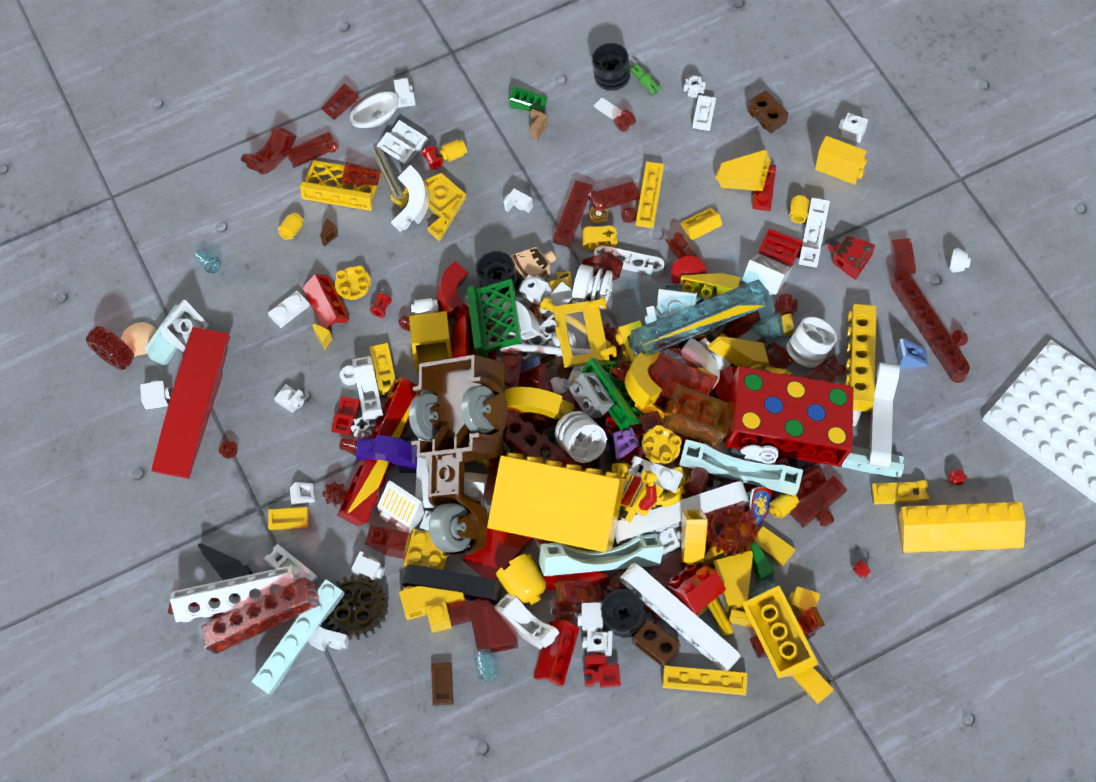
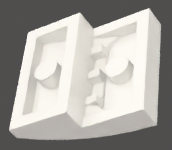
M399 120L393 130L384 135L377 147L406 165L424 147L428 138Z

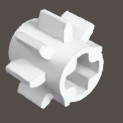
M692 76L689 79H685L684 91H688V97L697 98L700 94H704L706 83L701 81V77Z
M363 415L361 418L353 419L355 425L351 426V431L354 432L355 438L366 439L371 437V431L375 427L372 424V419L364 420Z

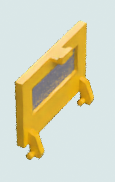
M605 297L599 300L553 306L556 321L555 330L557 339L560 342L564 368L586 365L591 358H596L598 362L609 361V355L613 354V357H617L615 346L607 349L599 306H603L604 309L607 308Z

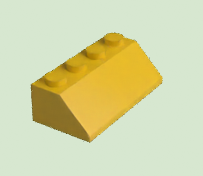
M780 586L742 603L778 678L800 674L818 665Z

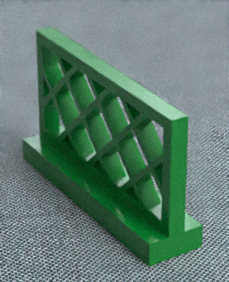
M509 279L476 289L474 286L467 288L474 349L478 355L486 358L489 352L522 343L513 280ZM509 286V290L505 295L499 293L503 288ZM492 293L488 300L482 298V294ZM496 296L502 298L497 305L492 303ZM506 301H509L511 305L507 310L501 308ZM489 306L494 308L490 315L484 313ZM498 311L504 313L500 320L494 318ZM508 316L514 318L510 325L504 323ZM492 321L496 325L490 331L486 327ZM502 326L506 328V330L500 336L496 334V332ZM511 331L516 333V338L506 339ZM493 336L498 338L495 344H488Z
M591 358L581 372L596 373L614 402L608 409V412L620 430H626L630 425L656 422L642 411L631 406V404L635 405V402L630 395L621 391L622 389L628 393L625 384L622 383L625 382L628 371L620 360L598 362L596 358ZM611 375H613V376H615L616 378H618L619 381L616 380V379H614L613 377H611Z

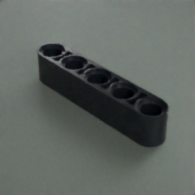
M415 564L407 565L402 583L404 587L422 586L461 592L465 600L491 605L499 603L503 586L500 581Z

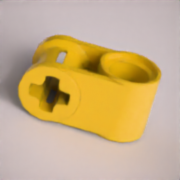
M589 226L582 231L583 248L585 250L593 251L601 245L615 248L618 244L617 231L613 226Z

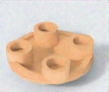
M145 322L129 326L121 337L124 350L132 357L147 354L145 347L156 333L155 327Z

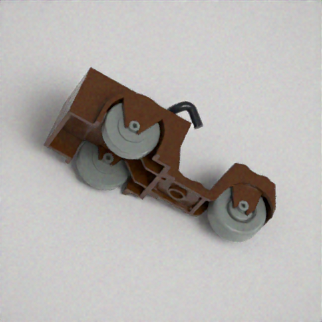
M477 355L420 363L419 386L413 387V391L423 394L417 395L412 400L409 408L411 428L415 435L421 439L411 441V445L417 446V457L426 459V465L429 466L428 500L435 507L429 521V533L435 547L443 552L442 556L473 555L487 545V509L464 494L465 463L472 460L507 456V452L512 453L510 445L503 440V430L508 416L507 402L504 396V362Z

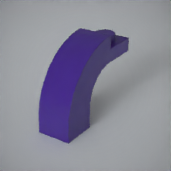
M376 435V439L357 438V460L388 461L397 465L400 473H417V447L411 445L410 442Z

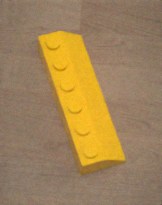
M1022 502L901 507L898 514L903 553L1024 548L1025 515Z

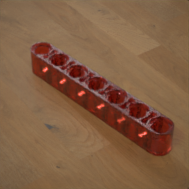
M905 270L896 271L891 282L893 292L949 378L955 383L964 382L970 371L968 361L911 275Z

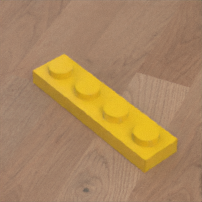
M646 162L636 226L654 228L664 164Z
M664 666L663 688L746 695L747 673Z

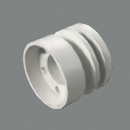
M581 264L574 283L572 302H587L588 298H591V301L605 297L607 304L613 287V272L607 270L603 278L604 270L600 268L597 275L594 276V267Z
M803 318L786 345L787 351L802 366L816 368L821 365L828 352L836 343L837 334L832 326L820 318Z
M574 411L564 415L555 428L557 443L577 462L587 463L597 459L606 447L607 437L605 431L584 412Z

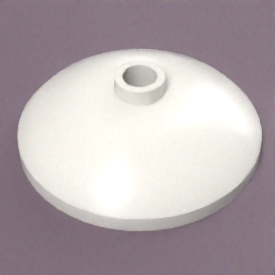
M380 92L364 99L350 114L352 125L358 128H372L384 124L397 110L399 98L393 92Z

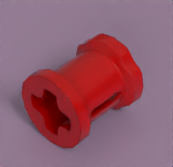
M429 146L422 151V156L427 159L431 170H435L443 165V159L437 154L435 146Z
M378 293L376 295V302L374 306H371L370 312L376 317L384 318L386 315L385 311L388 305L392 303V299L386 294Z

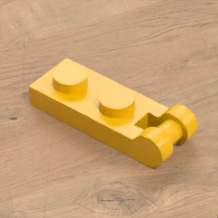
M388 343L369 347L379 396L390 392L396 380ZM390 380L391 384L383 385L384 381Z
M925 480L917 482L872 483L873 505L927 503L930 501L929 494L926 491L928 483ZM913 491H919L918 495H913Z

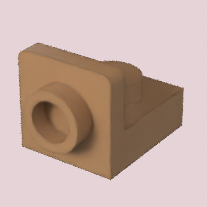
M532 109L530 111L532 123L529 130L531 139L538 141L548 126L547 115Z

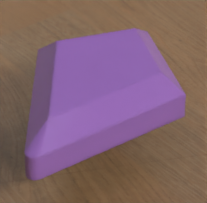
M632 427L613 433L616 461L639 446V441Z

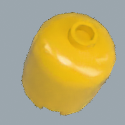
M530 553L516 557L509 562L511 566L505 570L501 567L496 572L497 578L507 593L517 597L522 604L528 602L531 605L535 604L541 599L540 595L546 588L545 579Z

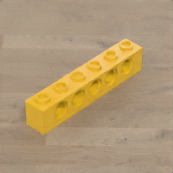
M853 304L852 311H848L847 322H851V326H848L847 338H850V342L847 343L846 353L850 354V358H847L846 370H849V374L846 375L845 384L854 387L853 411L872 412L875 398L876 306Z

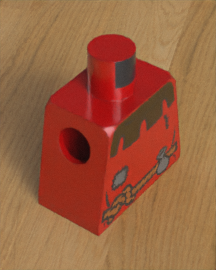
M848 235L842 243L832 239L827 249L835 252L833 264L856 280L872 257L875 245Z

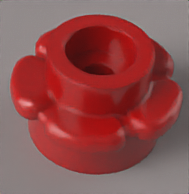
M955 470L948 473V482L953 483V485H961L965 483L964 480L968 476L965 475L964 470Z
M859 560L857 563L854 562L855 567L853 571L859 578L863 576L868 578L867 575L871 571L862 560Z

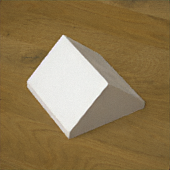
M183 300L163 323L160 330L164 340L185 352L192 328L206 329L209 324L186 300Z

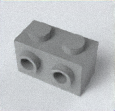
M582 373L569 387L573 398L578 402L582 412L586 413L591 419L601 418L614 404L596 373Z

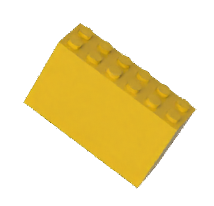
M507 452V456L500 457L487 528L601 552L612 550L626 480L621 478V474L606 472V475L601 474V470L586 468V471L581 470L582 466L566 464V467H564L562 462L547 460L544 463L542 462L543 458L527 456V459H524L523 454Z

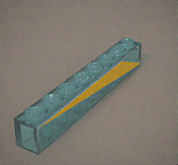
M757 279L631 330L629 346L636 355L641 352L645 356L766 307L769 291Z

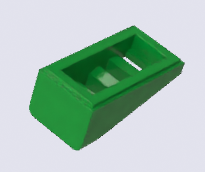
M512 87L509 98L510 108L526 111L534 109L544 113L547 103L546 96Z
M751 538L748 543V550L753 552L752 562L758 581L762 584L773 578L775 569L755 539Z

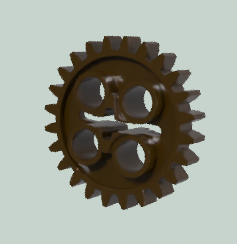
M351 575V580L349 581L346 577H343L344 583L341 584L339 581H336L337 587L345 594L350 593L352 596L349 599H343L342 597L325 621H329L327 623L329 628L334 627L333 632L338 633L340 631L341 634H347L349 640L352 639L353 635H356L357 640H359L360 634L368 638V631L375 634L374 627L381 628L379 621H386L382 615L388 614L387 608H384L389 605L388 601L385 600L387 598L386 593H382V586L377 587L376 580L371 583L370 577H367L365 581H363L362 575L358 577V580H355L354 575ZM357 591H360V592H359V595H358V597H357L358 606L355 608V605H356V593H357ZM366 596L372 597L368 602L362 601ZM341 613H348V616L346 618H339V615ZM368 615L367 620L359 621L360 616ZM353 616H354V617H355L354 623L351 624V621H352Z

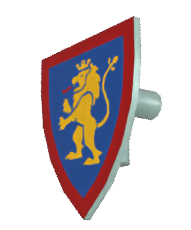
M757 487L752 489V492H747L749 502L744 504L749 507L750 519L756 522L754 528L756 531L769 513V503L775 499L772 491L766 487Z

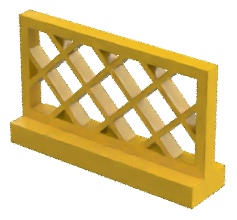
M313 160L305 182H302L300 186L301 197L304 200L371 211L373 199L382 178V172ZM316 167L324 168V171L316 173L315 169ZM334 171L342 172L341 174L336 176L332 174V172ZM353 173L359 175L354 179H351L349 177V175ZM327 174L330 176V179L322 181L320 178ZM370 176L376 177V179L371 182H368L366 178ZM344 177L348 180L342 184L338 182V180ZM316 179L319 181L318 184L310 183ZM363 180L365 184L357 187L355 183ZM333 182L337 185L336 187L326 186ZM350 185L354 188L353 190L344 189ZM367 188L371 191V193L361 192Z

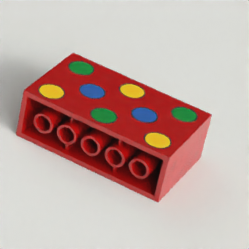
M738 367L728 390L725 447L741 450L749 445L761 447L770 445L778 450V456L840 467L852 451L854 387L843 383L835 384L825 380L818 381L807 377L790 376L786 373L778 374L768 370Z

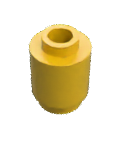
M454 140L442 145L439 153L443 161L451 162L463 157L467 153V148L463 140Z
M797 195L791 199L790 217L794 223H804L808 218L810 201L803 195Z
M297 213L289 214L278 227L279 235L283 239L292 240L302 228L303 218Z
M782 493L769 503V512L773 517L782 519L797 507L799 500L797 496Z

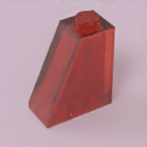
M477 599L468 604L478 656L519 648L517 637L489 600Z

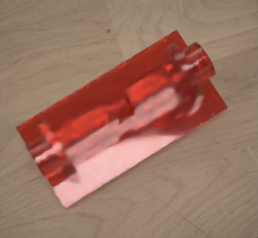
M676 232L673 235V239H665L670 251L678 259L685 256L698 257L691 246L685 249L689 243L682 233Z

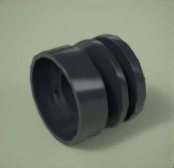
M606 43L594 51L592 65L597 85L608 91H616L627 85L630 80L629 54L622 45Z
M492 251L484 254L476 264V274L480 288L512 279L516 292L518 288L516 268L513 259L507 253ZM509 286L503 288L499 293L505 295L509 290Z
M626 589L615 590L609 593L602 602L601 617L608 630L612 631L615 636L621 638L633 637L646 623L645 607L639 596L633 591ZM627 612L629 617H624L622 620L621 614Z

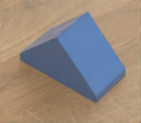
M900 339L896 349V357L900 369L926 367L929 365L925 348L906 339Z

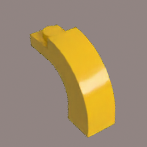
M660 351L652 355L648 354L647 356L642 352L639 353L633 360L625 377V386L628 394L642 410L654 404L662 391L649 376V373L658 369L664 358Z
M513 387L506 389L504 393L507 409L514 414L533 412L559 421L564 415L572 412L574 404L563 400L561 395L542 389Z

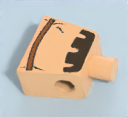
M537 247L510 256L513 259L517 277L521 283L523 280H526L528 275L533 277L539 276L545 280L550 275L549 264L556 261L552 251L542 255Z

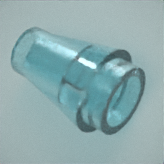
M198 250L194 255V258L208 273H216L221 267V262L216 256L205 253L202 250Z

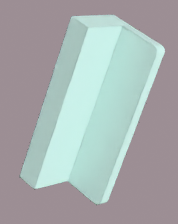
M174 305V307L167 315L163 323L168 319V317L173 313V311L178 307V305ZM160 327L145 347L149 358L164 366L168 364L178 349L162 338Z
M852 446V451L842 463V467L900 479L904 469V457L891 454L889 467L869 465V449Z

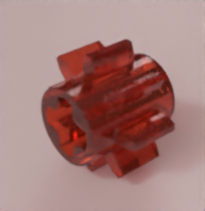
M783 294L779 296V300H775V312H780V316L789 313L793 316L794 312H797L798 302L797 299H793L792 295Z
M333 481L329 485L326 484L327 489L322 492L323 497H327L325 499L326 504L331 502L336 507L337 504L343 502L347 490H344L343 483L339 485Z
M563 597L562 601H555L557 608L552 609V614H557L555 617L556 621H568L570 619L574 621L572 613H577V608L572 607L574 604L573 600L569 602Z

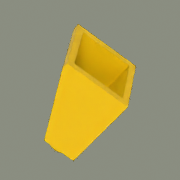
M447 311L409 316L416 373H419L420 363L451 359L452 350Z

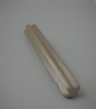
M374 149V158L394 199L397 201L403 199V192L382 149Z

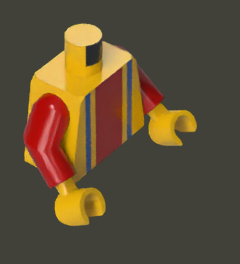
M612 464V472L619 473L621 478L626 479L621 506L625 509L620 518L631 523L635 514L646 516L653 505L657 503V499L663 491L662 487L654 483L657 481V475L651 471H643L641 477L628 473L625 476L628 469L626 464Z

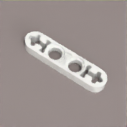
M602 245L594 250V260L602 265L652 276H659L664 271V261L658 257ZM620 255L623 256L625 260L623 262H618L615 260V257ZM639 259L643 264L636 266L633 264V261ZM655 264H658L657 269L653 268Z

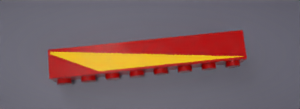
M404 377L394 381L382 409L383 416H379L370 439H376V435L401 439L405 435L411 402L420 394V392L413 391V387L417 386L416 384ZM360 460L337 516L355 526L367 523L371 517V508L378 500L377 494L379 489L385 483V475L393 463L383 460Z

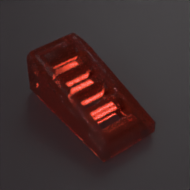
M344 83L321 110L335 120L359 99V96ZM334 104H339V108H337ZM330 107L335 110L334 113L329 110Z
M346 162L341 183L378 186L381 170Z
M765 334L756 341L764 343V345L768 344L765 347L769 364L772 367L786 369L792 364L793 358L789 355L787 349Z

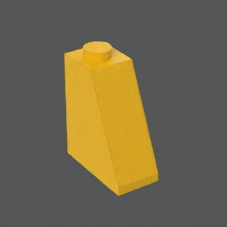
M762 150L721 163L720 170H717L716 180L721 188L763 191L771 162L768 151Z
M682 510L681 558L688 565L704 562L707 518L702 510Z
M752 550L713 561L712 569L717 571L727 589L721 594L727 612L732 609L743 610L742 603L748 601L753 559Z

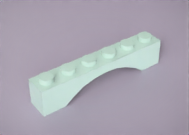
M687 439L679 464L680 466L766 487L796 496L803 473L801 469L786 465H770L741 460L721 453L706 444Z
M658 534L638 535L631 541L612 548L609 552L576 550L563 543L541 544L539 565L544 576L629 568L632 563H636L640 567L657 566L661 563L663 544Z
M328 580L324 581L252 680V683L270 695L274 693L305 644L344 596L345 593Z

